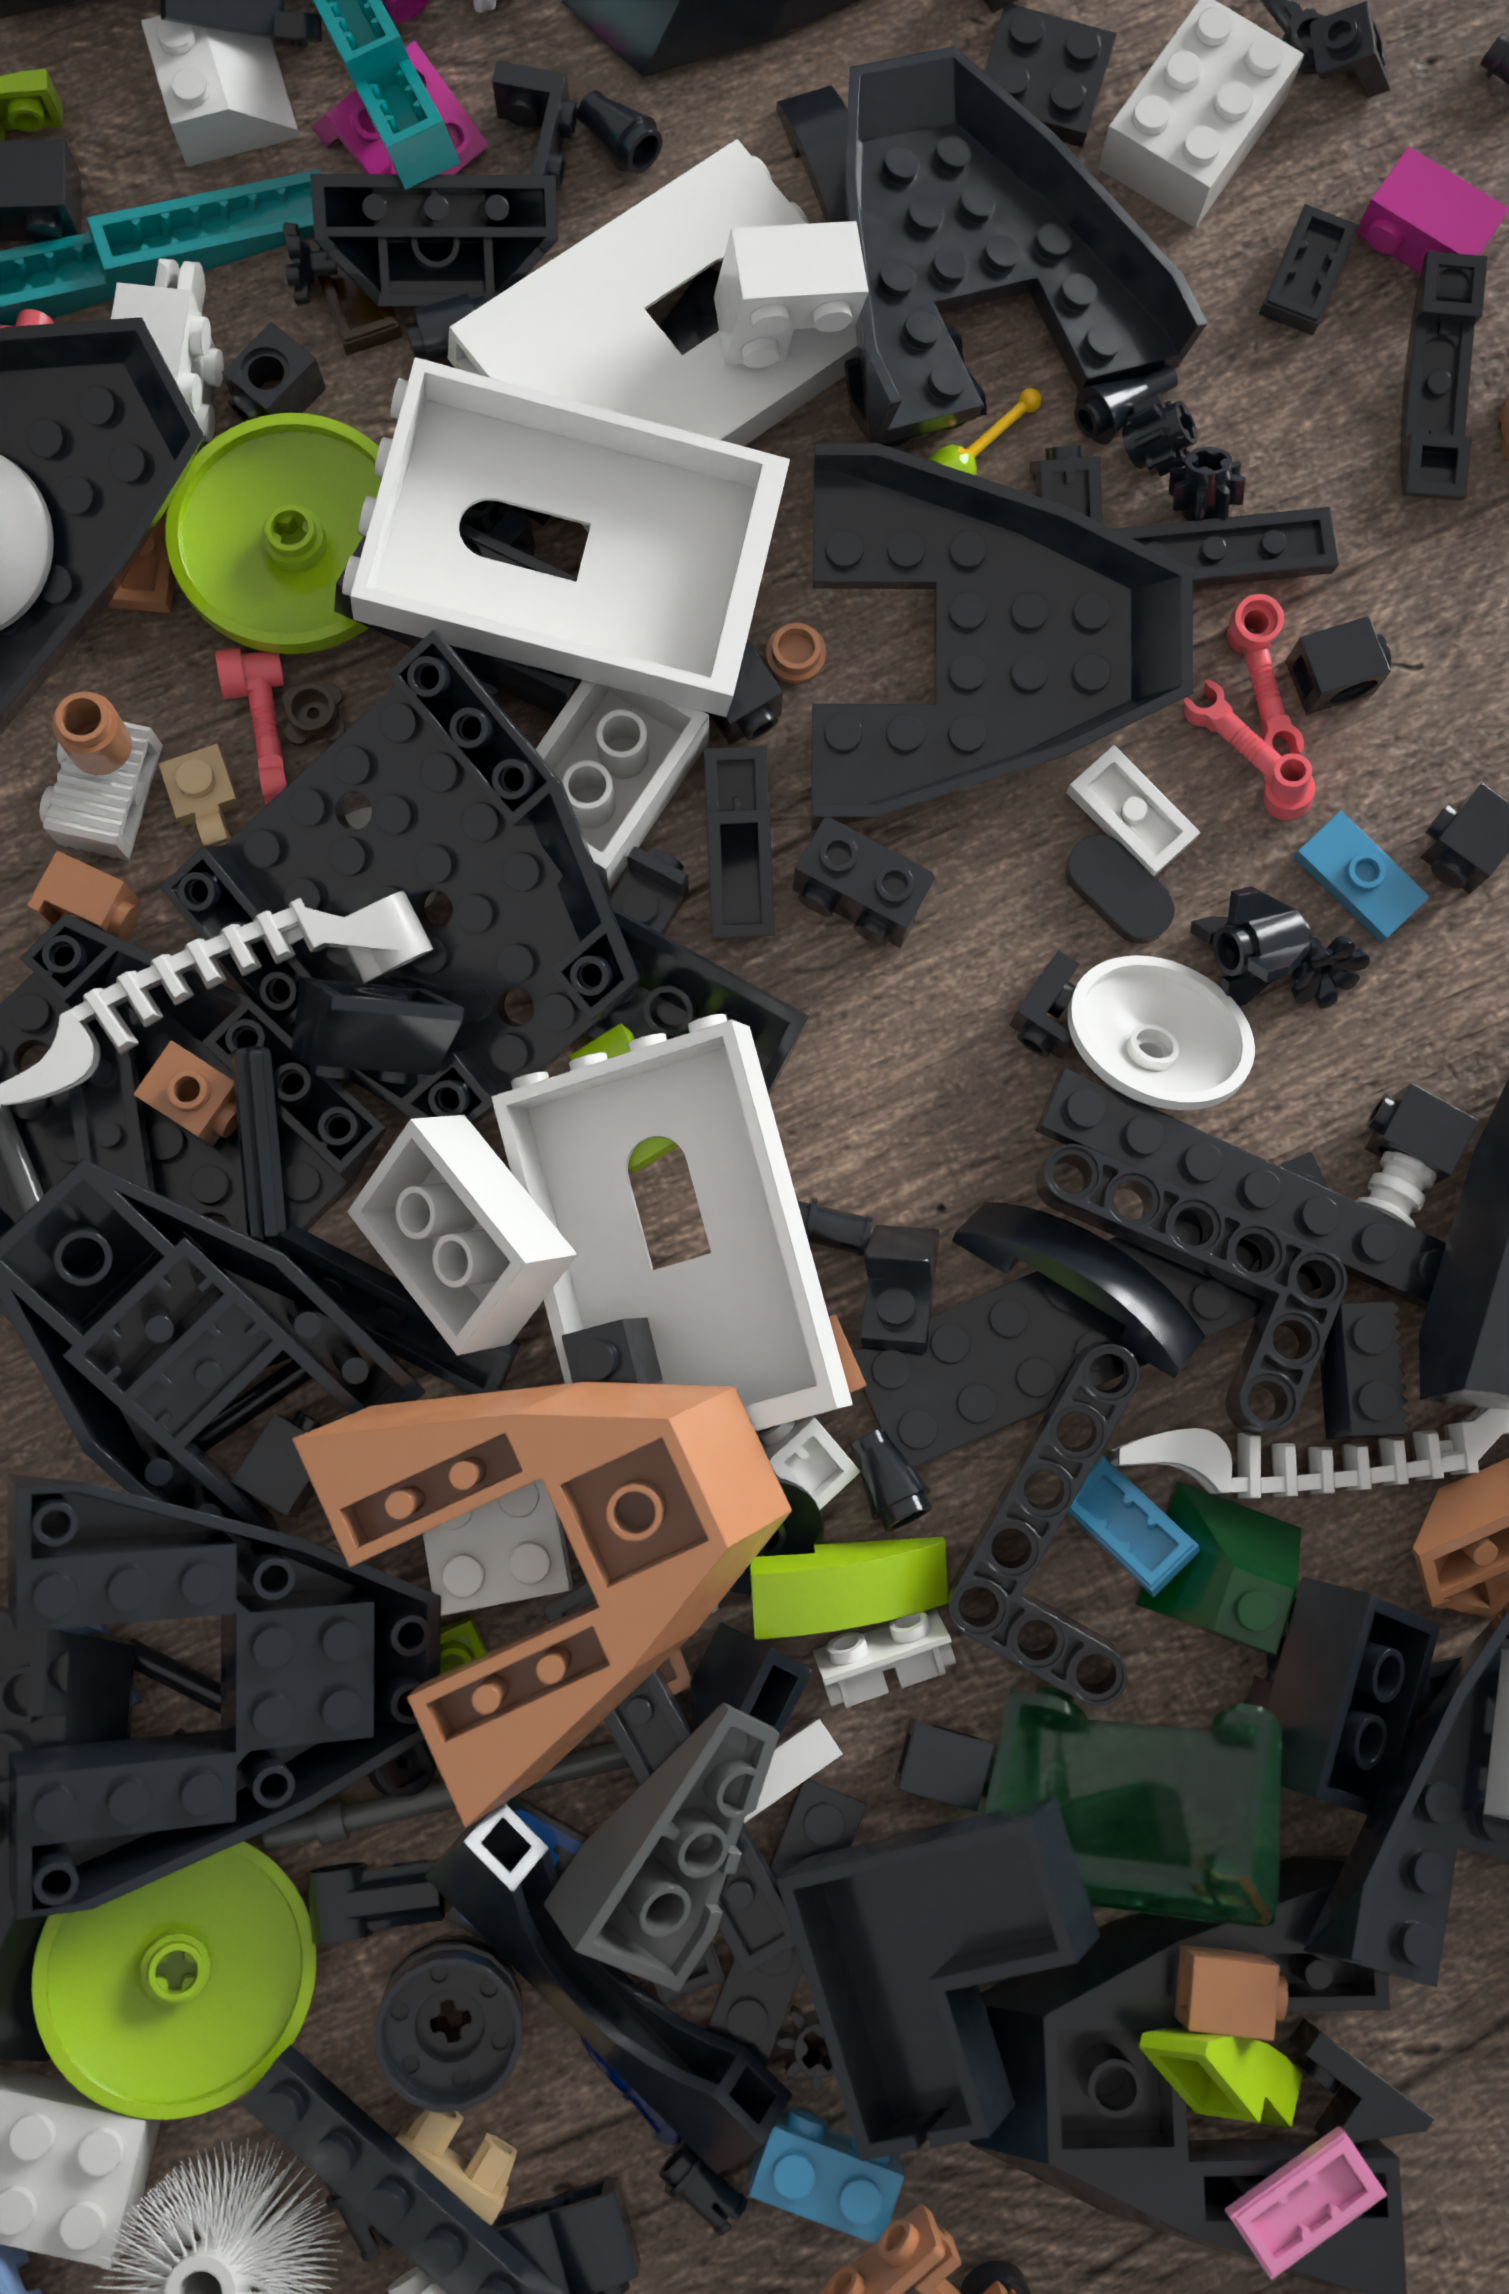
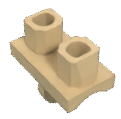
M423 2109L412 2124L406 2120L395 2140L484 2221L492 2225L504 2205L509 2189L506 2184L518 2151L499 2137L487 2133L472 2159L468 2161L448 2148L449 2143L464 2119L458 2111L432 2112Z

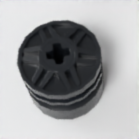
M467 1935L438 1936L413 1948L392 1970L374 2024L375 2056L386 2082L406 2102L432 2112L465 2111L491 2098L512 2075L522 2048L523 2022L522 1988L512 1965L491 1944ZM453 2000L457 2010H466L463 2012L461 2025L450 2027L447 2017L439 2016L443 2001Z

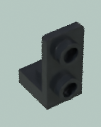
M497 61L492 79L497 118L509 120L513 124L522 127L542 126L531 175H556V191L560 192L566 166L565 154L561 153L564 138L573 139L578 111L577 101L569 100L567 74Z

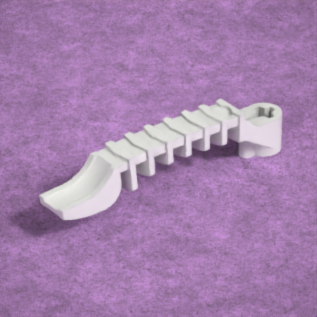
M404 891L385 897L346 917L306 908L301 898L290 902V908L275 914L265 911L256 915L254 922L241 927L239 924H231L223 928L219 936L207 941L195 939L186 944L185 950L173 956H170V954L160 955L151 961L150 967L139 972L127 971L117 977V983L106 989L97 988L84 994L83 1003L60 1015L56 1037L51 1048L43 1058L28 1070L0 1084V1105L7 1106L34 1102L58 1095L84 1083L93 1076L99 1067L101 1058L100 1044L87 1023L97 1019L119 1054H123L138 1045L139 1042L115 1007L129 1001L143 1026L148 1027L164 1017L148 990L162 984L174 1005H179L194 995L182 974L195 968L207 990L227 980L216 959L229 953L242 976H245L262 967L251 947L252 944L264 940L276 964L293 957L295 952L291 944L303 938L310 952H318L326 947L346 949L363 983H367L411 963L434 949Z
M1476 1407L1458 1423L1444 1425L1446 1440L1439 1441V1435L1436 1430L1412 1432L1410 1440L1413 1462L1406 1463L1405 1445L1402 1437L1379 1438L1377 1440L1379 1467L1370 1468L1368 1446L1366 1443L1342 1445V1472H1334L1332 1447H1308V1474L1297 1475L1295 1444L1276 1443L1271 1445L1272 1477H1261L1260 1433H1237V1478H1232L1231 1453L1226 1443L1217 1434L1207 1429L1199 1428L1167 1431L1131 1441L1110 1450V1463L1114 1467L1135 1465L1170 1466L1194 1478L1208 1493H1237V1499H1260L1261 1494L1273 1493V1497L1298 1496V1491L1309 1490V1495L1335 1493V1488L1345 1487V1491L1372 1489L1371 1484L1381 1483V1486L1409 1484L1408 1478L1415 1477L1416 1481L1444 1478V1472H1450V1475L1479 1472L1478 1460L1501 1435L1509 1434V1410Z

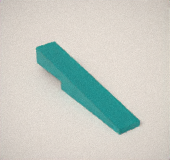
M311 0L405 190L461 164L446 125L412 64L401 36L382 1Z
M320 169L87 217L88 233L0 251V325L15 326L18 313L25 309L40 311L53 319L113 300L117 282L154 286L159 259L176 260L179 269H181L184 261L199 262L203 271L287 245L283 238V225L285 222L298 224L302 239L313 237L310 174L322 173Z

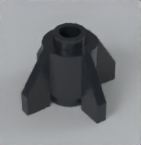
M1252 886L1231 891L1228 917L1211 916L1191 921L1190 933L1207 944H1213L1216 962L1220 969L1227 974V976L1221 977L1220 987L1226 996H1230L1238 1006L1246 1005L1274 980L1288 977L1296 967L1305 962L1311 944L1310 927L1296 909Z

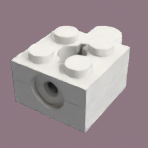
M159 259L154 286L117 282L111 319L136 317L144 319L204 433V437L196 452L197 454L203 448L204 442H211L214 436L215 413L210 402L213 386L220 387L222 384L223 375L221 372L224 370L223 353L221 349L215 348L211 339L209 319L202 317L206 286L201 264L199 262L184 261L181 269H179L176 260Z

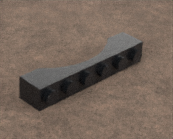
M505 1803L464 1830L424 1877L716 2174H719L762 2147L793 2094L743 2044L713 2034L680 2017L648 1995L619 1968L573 1950L543 1905L559 1881L549 1847Z

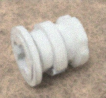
M1385 1151L1379 1162L1383 1168L1382 1172L1374 1173L1367 1185L1370 1192L1369 1197H1358L1356 1202L1415 1228L1416 1225L1410 1218V1215L1420 1211L1426 1200L1422 1191L1424 1188H1431L1437 1175L1423 1162L1401 1152Z

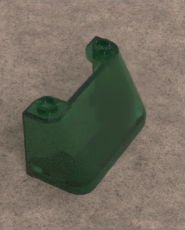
M1039 1687L1034 1693L1010 1691L984 1814L1055 1796L1090 1906L1248 1927H1266L1275 1923L1279 1899L1282 1728L1273 1713H1268L1266 1710L1250 1704H1233L1229 1706L1228 1711L1219 1712L1213 1717L1210 1731L1089 1720L1084 1711L1074 1704V1698L1060 1689Z

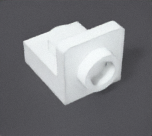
M814 1416L756 1431L777 1478L786 1479L800 1485L813 1497L820 1510L861 1472Z

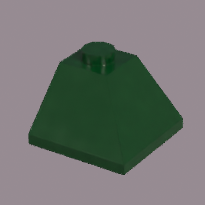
M1176 1482L1166 1515L1199 1545L1200 1552L1154 1598L1141 1586L1135 1605L1257 1652L1276 1655L1298 1588L1301 1528L1182 1482Z

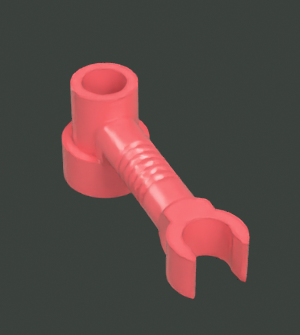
M1253 594L1243 599L1233 611L1226 632V640L1232 650L1244 654L1248 672L1250 673L1249 676L1252 679L1251 684H1253V690H1255V699L1258 702L1263 742L1265 741L1267 745L1273 748L1272 739L1274 737H1281L1288 742L1290 753L1301 754L1304 748V739L1301 732L1292 725L1289 715L1285 714L1269 653L1270 643L1282 630L1284 613L1280 604L1272 597L1264 594ZM1245 625L1253 628L1255 634L1248 631Z
M240 647L215 650L223 700L244 697L249 699L254 739L256 740L260 784L266 806L288 786L272 690L274 687L285 686L280 654L265 651L242 653Z
M1205 680L1204 695L1214 703L1211 707L1200 708L1189 698H1184L1183 713L1191 724L1206 727L1211 732H1217L1228 743H1231L1240 754H1244V757L1248 758V761L1252 762L1264 774L1263 780L1266 782L1263 803L1270 815L1279 820L1293 821L1308 813L1313 803L1315 782L1311 776V763L1306 757L1296 753L1281 756L1270 745H1267L1265 741L1263 742L1259 735L1250 730V727L1246 726L1233 713L1231 705L1224 700L1223 689L1214 681Z

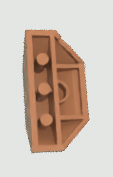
M1509 1458L1438 1489L1412 1548L1425 1600L1431 1607L1439 1609L1447 1607L1463 1613L1492 1617L1498 1614L1509 1602Z

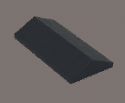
M611 906L640 980L609 1015L586 1035L596 1039L617 1025L623 1024L633 1033L635 1039L663 1033L666 1034L667 1040L690 1033L688 1024L692 1021L706 1016L725 1014L727 1021L732 1019L750 1026L769 1096L788 1063L809 1015Z

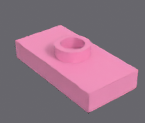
M1337 2126L1224 2210L1265 2273L1272 2280L1387 2194L1346 2132Z

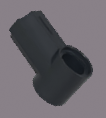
M439 1858L367 1868V1863L354 1862L330 1865L307 1871L312 1943L330 1944L346 1942L370 1936L373 1934V1930L443 1921L445 1918V1897L424 1877Z

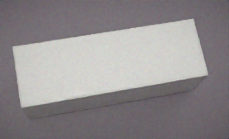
M818 1716L776 1745L756 1810L745 1816L744 1823L843 1754Z

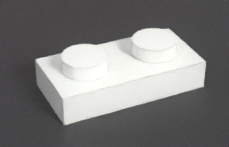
M1115 745L1069 785L1066 792L1108 836L1119 841L1153 876H1157L1190 846L1201 833Z

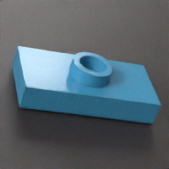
M1339 811L1293 856L1380 943L1384 942L1430 897L1342 811Z
M1104 1456L1091 1469L1067 1512V1515L1153 1598L1200 1552L1199 1545Z

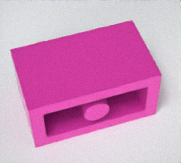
M1408 146L1372 197L1359 223L1360 226L1356 234L1367 240L1376 251L1391 255L1415 270L1420 276L1424 255L1427 251L1481 256L1509 211V208Z

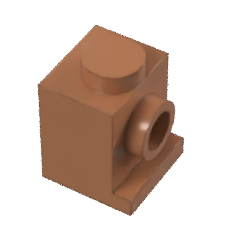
M56 851L27 907L44 923L53 926L60 918L67 914L125 940L136 925L139 916L137 905L140 899L124 881L62 852Z

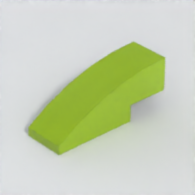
M944 1537L814 1544V1553L755 1557L750 1563L755 1640L845 1630L917 1614L948 1604L946 1540Z
M1161 2028L1142 2033L1139 2048L1195 2114L1292 2128L1302 2073L1285 2055L1269 2044L1253 2038L1194 2032L1180 2028Z

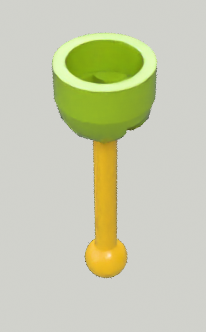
M1034 388L1024 389L1018 397V403L967 449L960 445H947L938 449L927 460L976 476L977 465L974 458L1025 412L1032 413L1038 410L1042 403L1041 394Z

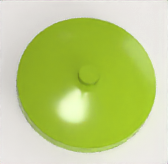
M305 413L272 414L248 420L228 429L204 446L195 455L184 481L168 506L165 526L167 553L173 573L184 595L195 611L210 626L227 638L256 650L279 654H301L325 650L351 640L366 631L369 627L334 611L336 583L344 571L350 556L354 554L363 538L362 535H359V521L365 498L367 496L377 498L382 480V477L375 476V463L379 446L366 435L340 421Z
M243 1841L92 1910L48 1915L40 1933L32 1970L34 2015L39 2034L48 2054L64 2077L82 2094L112 2111L127 2116L155 2120L180 2119L204 2114L232 2102L258 2084L282 2052L290 2044L294 2043L303 2026L311 2004L317 1970L316 1944L312 1943L309 1913L295 1885L285 1872L267 1854L247 1841Z

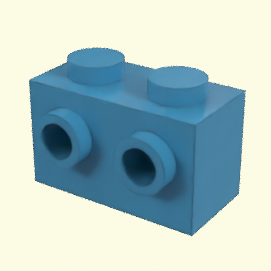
M791 2107L788 2113L783 2111L764 2145L755 2151L748 2172L749 2197L875 2244L889 2226L905 2176L898 2154L861 2161L854 2136L851 2137L827 2128L828 2122L806 2110Z

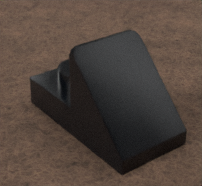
M875 1225L864 1259L868 1279L860 1336L863 1348L927 1353L940 1235L939 1229Z
M1303 2018L1290 2037L1289 2041L1307 2055L1300 2068L1333 2094L1336 2093L1315 2125V2131L1321 2137H1324L1339 2126L1346 2132L1352 2143L1427 2131L1434 2121V2118L1305 2018Z

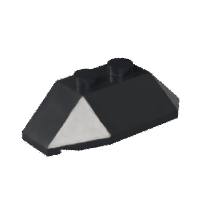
M310 174L314 241L377 307H421L468 293L470 299L484 295L488 302L522 280L558 241L556 175H435L405 190L398 174Z

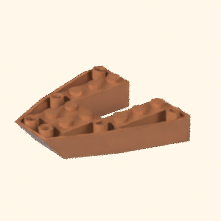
M578 1382L374 1405L293 1438L349 1567L538 1479H542L597 1602L421 1683L407 1697L465 1828L540 1781L700 1628L792 1511L735 1386Z

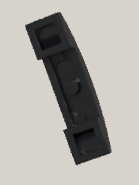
M832 85L777 101L776 109L795 158H802L826 223L847 222L845 167L848 109Z
M1427 251L1424 255L1411 321L1403 386L1400 438L1403 496L1461 501L1466 498L1472 437H1465L1474 328L1483 315L1488 256Z
M984 1202L955 1232L952 1240L954 1243L1007 1275L1018 1261L1021 1260L1125 1324L1126 1328L1118 1344L1174 1379L1205 1338L1204 1333L1182 1303L1145 1267L1105 1239L1063 1218L1025 1206L1000 1202Z

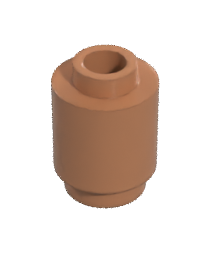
M77 692L68 695L59 703L53 716V732L77 768L91 775H106L118 770L125 764L132 749L131 736L116 709L108 699L92 692Z

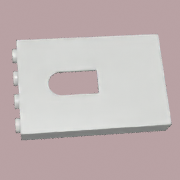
M738 139L449 327L448 360L457 369L740 446H745L845 376V362L859 357L855 325L847 326L835 332H821L816 328L795 329L785 361H778L764 368H749L744 364L725 365L719 331L682 355L647 313V308L713 264L723 260L731 228L809 224L802 209L794 202H789L772 182L771 175L765 164L758 157L751 156ZM582 524L589 533L590 526Z
M415 357L409 381L399 378L395 386L391 404V417L398 419L393 439L383 437L379 445L375 463V476L382 477L377 498L367 496L362 507L359 535L366 536L361 558L351 555L344 574L342 593L351 598L353 619L425 638L434 629L440 633L449 645L727 717L739 675L790 459ZM491 500L590 526L577 581L476 555L466 547L460 536L459 525L463 514L472 505L481 501Z
M725 1014L706 1016L688 1024L690 1033L669 1040H667L666 1034L663 1033L644 1036L628 1043L630 1050L628 1053L610 1059L607 1058L606 1053L582 1056L569 1062L571 1070L569 1072L549 1078L548 1072L523 1075L511 1081L512 1090L492 1096L511 1173L578 1254L544 1299L565 1384L572 1383L561 1335L620 1319L647 1317L663 1381L652 1384L735 1386L755 1431L853 1405L750 1026L732 1019L727 1021ZM652 1137H666L678 1144L685 1154L711 1253L653 1270L629 1179L628 1164L631 1154L641 1142Z

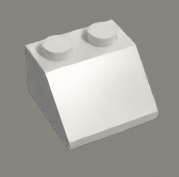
M161 15L141 20L169 121L187 167L300 138L271 39L161 20Z

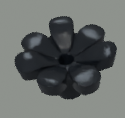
M285 222L283 225V238L287 243L289 258L293 261V263L286 265L287 283L289 287L294 286V301L297 306L310 304V288L315 282V276L338 275V265L325 251L311 250V247L300 237L298 224Z
M1346 936L1336 937L1327 948L1323 946L1317 937H1311V944L1305 963L1294 969L1291 975L1294 985L1291 991L1296 1002L1305 1004L1315 997L1320 1008L1332 1006L1338 998L1336 988L1339 987L1342 990L1353 988L1360 980V976L1355 971L1368 967L1370 957L1361 949H1355L1356 944Z

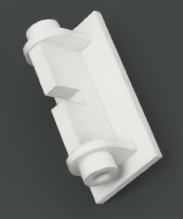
M936 1608L893 1619L888 1625L862 1634L858 1632L841 1634L833 1638L827 1646L812 1651L831 1707L844 1703L846 1709L889 1693L883 1671L895 1668L900 1686L905 1688L933 1677L946 1674L945 1667L956 1663L950 1645L952 1642L950 1635Z

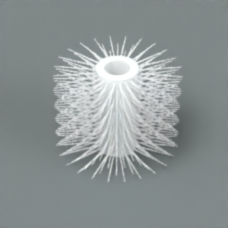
M247 2138L245 2173L239 2189L244 2161L243 2157L241 2163L242 2145H240L238 2180L235 2186L234 2177L237 2165H235L234 2169L232 2142L230 2183L225 2149L221 2140L224 2159L223 2188L215 2147L216 2178L206 2148L204 2149L208 2172L198 2150H196L200 2179L189 2157L190 2173L182 2161V2165H180L181 2173L174 2166L182 2176V2181L173 2168L174 2173L183 2186L184 2193L174 2173H172L174 2177L172 2179L166 2174L174 2184L175 2190L165 2176L169 2186H167L165 2180L164 2182L161 2180V2182L166 2186L168 2192L158 2181V2184L166 2193L161 2191L156 2184L157 2188L152 2189L157 2193L159 2199L151 2190L149 2191L156 2200L151 2197L149 2192L147 2194L152 2202L144 2196L155 2208L149 2206L142 2197L140 2198L145 2206L139 2205L154 2216L146 2214L137 2204L135 2206L144 2215L138 2213L131 2206L138 2216L133 2212L131 2214L145 2223L142 2224L126 2212L135 2223L128 2222L143 2229L146 2233L139 2232L122 2220L123 2223L136 2232L127 2231L142 2236L150 2242L141 2240L119 2229L121 2232L141 2242L129 2240L113 2229V2231L127 2241L118 2240L134 2245L140 2250H135L110 2238L130 2250L120 2248L117 2250L111 2247L109 2249L137 2259H117L112 2257L108 2259L100 2256L102 2259L127 2267L108 2268L101 2266V2268L138 2276L103 2278L149 2282L115 2287L94 2286V2288L141 2290L128 2294H303L287 2288L291 2287L306 2294L315 2293L306 2291L303 2288H309L319 2294H323L313 2288H332L305 2278L338 2280L311 2270L326 2269L338 2271V2269L304 2262L316 2260L337 2261V2259L316 2258V2256L311 2258L293 2256L315 2252H343L334 2249L322 2250L323 2248L307 2249L309 2248L308 2245L340 2242V2240L328 2241L329 2239L307 2243L316 2239L313 2238L300 2244H289L335 2232L334 2230L312 2235L322 2231L321 2228L341 2224V2222L317 2227L329 2222L326 2221L295 2232L308 2224L335 2214L334 2212L298 2226L319 2214V2211L288 2228L293 2223L327 2205L324 2204L296 2219L301 2214L325 2201L323 2200L302 2211L310 2205V2203H307L317 2196L315 2194L323 2189L322 2187L285 2214V2211L317 2174L308 2180L267 2219V2215L305 2169V2166L264 2213L296 2160L297 2155L293 2162L289 2163L286 2170L282 2171L279 2178L277 2177L273 2184L269 2185L284 2152L282 2151L270 2178L269 2175L277 2159H275L262 2186L270 2167L268 2163L275 2143L273 2142L264 2173L261 2174L268 2150H266L256 2183H253L261 2158L259 2157L253 2175L258 2148L257 2143L253 2165L246 2182L251 2155L250 2150L248 2157L249 2138ZM201 2163H202L203 2168H204V2170H205V2172H206V2174H207V2177H208V2185H207V2182H206V2178H205V2175H204V2172H203ZM183 2167L185 2168L186 2172L188 2173L189 2177L191 2178L192 2186H191V2184H190V2182H189V2180H188V2178H187V2175H186V2173H185ZM193 2170H194V2172H195V2174H196V2177H197V2179H198V2181H199L200 2189H199V2187L197 2186V2183H196V2180H195V2176H194ZM211 2172H212L213 2179H214V2182H215V2185H216V2189H215L214 2184H213V2182H212ZM203 2179H204V2182H205V2185H206V2189H207V2192H208V2196H207L206 2191H205V2189H204ZM260 2179H261L260 2185H259V2187H258V2189H257V2192H256V2194H255V2196H254L255 2190H256V2188H257V2186H258V2184H259V2181H260ZM227 2181H228L229 2191H230V2193H229V2198H228V2196H227ZM248 2182H249L248 2191H247V2196H246V2199H245L246 2188H247V2185H248ZM186 2183L189 2185L193 2193L194 2199L190 2195ZM241 2188H242L241 2197H240V2202H239V2206H238L239 2194H240V2191H241ZM177 2189L181 2193L183 2199L179 2196ZM253 2189L252 2195L248 2201L249 2195ZM171 2192L177 2197L179 2202L173 2199ZM165 2196L173 2201L174 2206L168 2202ZM161 2198L168 2204L171 2210L164 2206ZM156 2203L163 2207L165 2213L157 2207ZM153 2210L159 2212V2214L161 2215V2217H159L157 2214H155V2213L153 2212ZM143 2217L152 2221L158 2228H155L152 2225H150L143 2219ZM153 2229H154L155 2231H157L159 2234H161L162 2236L157 2235V2234L153 2231ZM320 2229V2230H318V2231H315V2232H312V2233H310V2234L304 2235V2236L299 2237V2238H297V2239L290 2240L291 2238L297 2236L298 2234H302V2233H306V2232H310V2231H313V2230ZM193 2232L199 2234L201 2239L198 2242L194 2240ZM135 2243L148 2245V2246H150V2247H152V2248H154V2249H156V2250H153V2249H150V2248H147V2247H144V2246H140V2245H137V2244H135ZM183 2246H192L193 2248L188 2250ZM288 2250H293V2251H295V2252H292V2253H282V2252H285V2251H288ZM123 2251L132 2252V2253H137V2254H140L141 2256H143V2257H145V2258H147V2259H144V2258H141V2257H138V2256H135V2255H132V2254H129V2253H126V2252H123ZM114 2260L123 2261V2262H128V2263H133V2264H138V2265H143V2266H148V2267L135 2268V2267H132V2266H129V2265H126V2264H123V2263H120V2262H117V2261H114ZM137 2261L148 2262V2263H151V2264L140 2263V2262H137ZM125 2270H135V2271H139V2272H141V2273L130 2272V2271H125ZM300 2270H307V2271H310V2272H313V2273H316V2274H319V2275H322V2276L313 2275V2274H308V2273H303V2272H298V2271H300ZM291 2273L302 2274L307 2276H296ZM296 2279H301L316 2285L302 2283ZM163 2284V2285H161V2286H157V2287H153V2288H146V2287H149V2286H151V2285ZM253 2287L258 2288L260 2293H252L251 2289Z

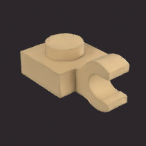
M218 744L158 763L176 819L180 825L185 827L196 823L203 846L225 845L232 836L224 813L240 808L241 805L223 752Z

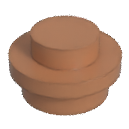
M789 623L779 627L771 634L766 644L765 658L769 670L775 677L786 683L802 684L811 681L822 671L827 651L822 636L814 628L803 623Z

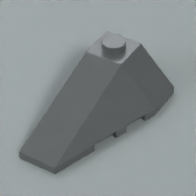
M722 1703L580 1846L543 1904L574 1951L679 1992L717 1933L723 1911L717 1905L727 1874L736 1873L742 1854L736 1847L745 1816L756 1810L780 1735L774 1727Z

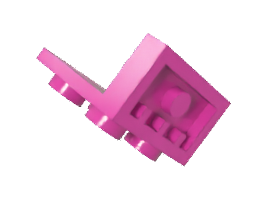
M414 40L405 47L446 125L461 164L438 175H455L487 147V141ZM356 89L311 126L326 147L337 138H340L366 174H397Z

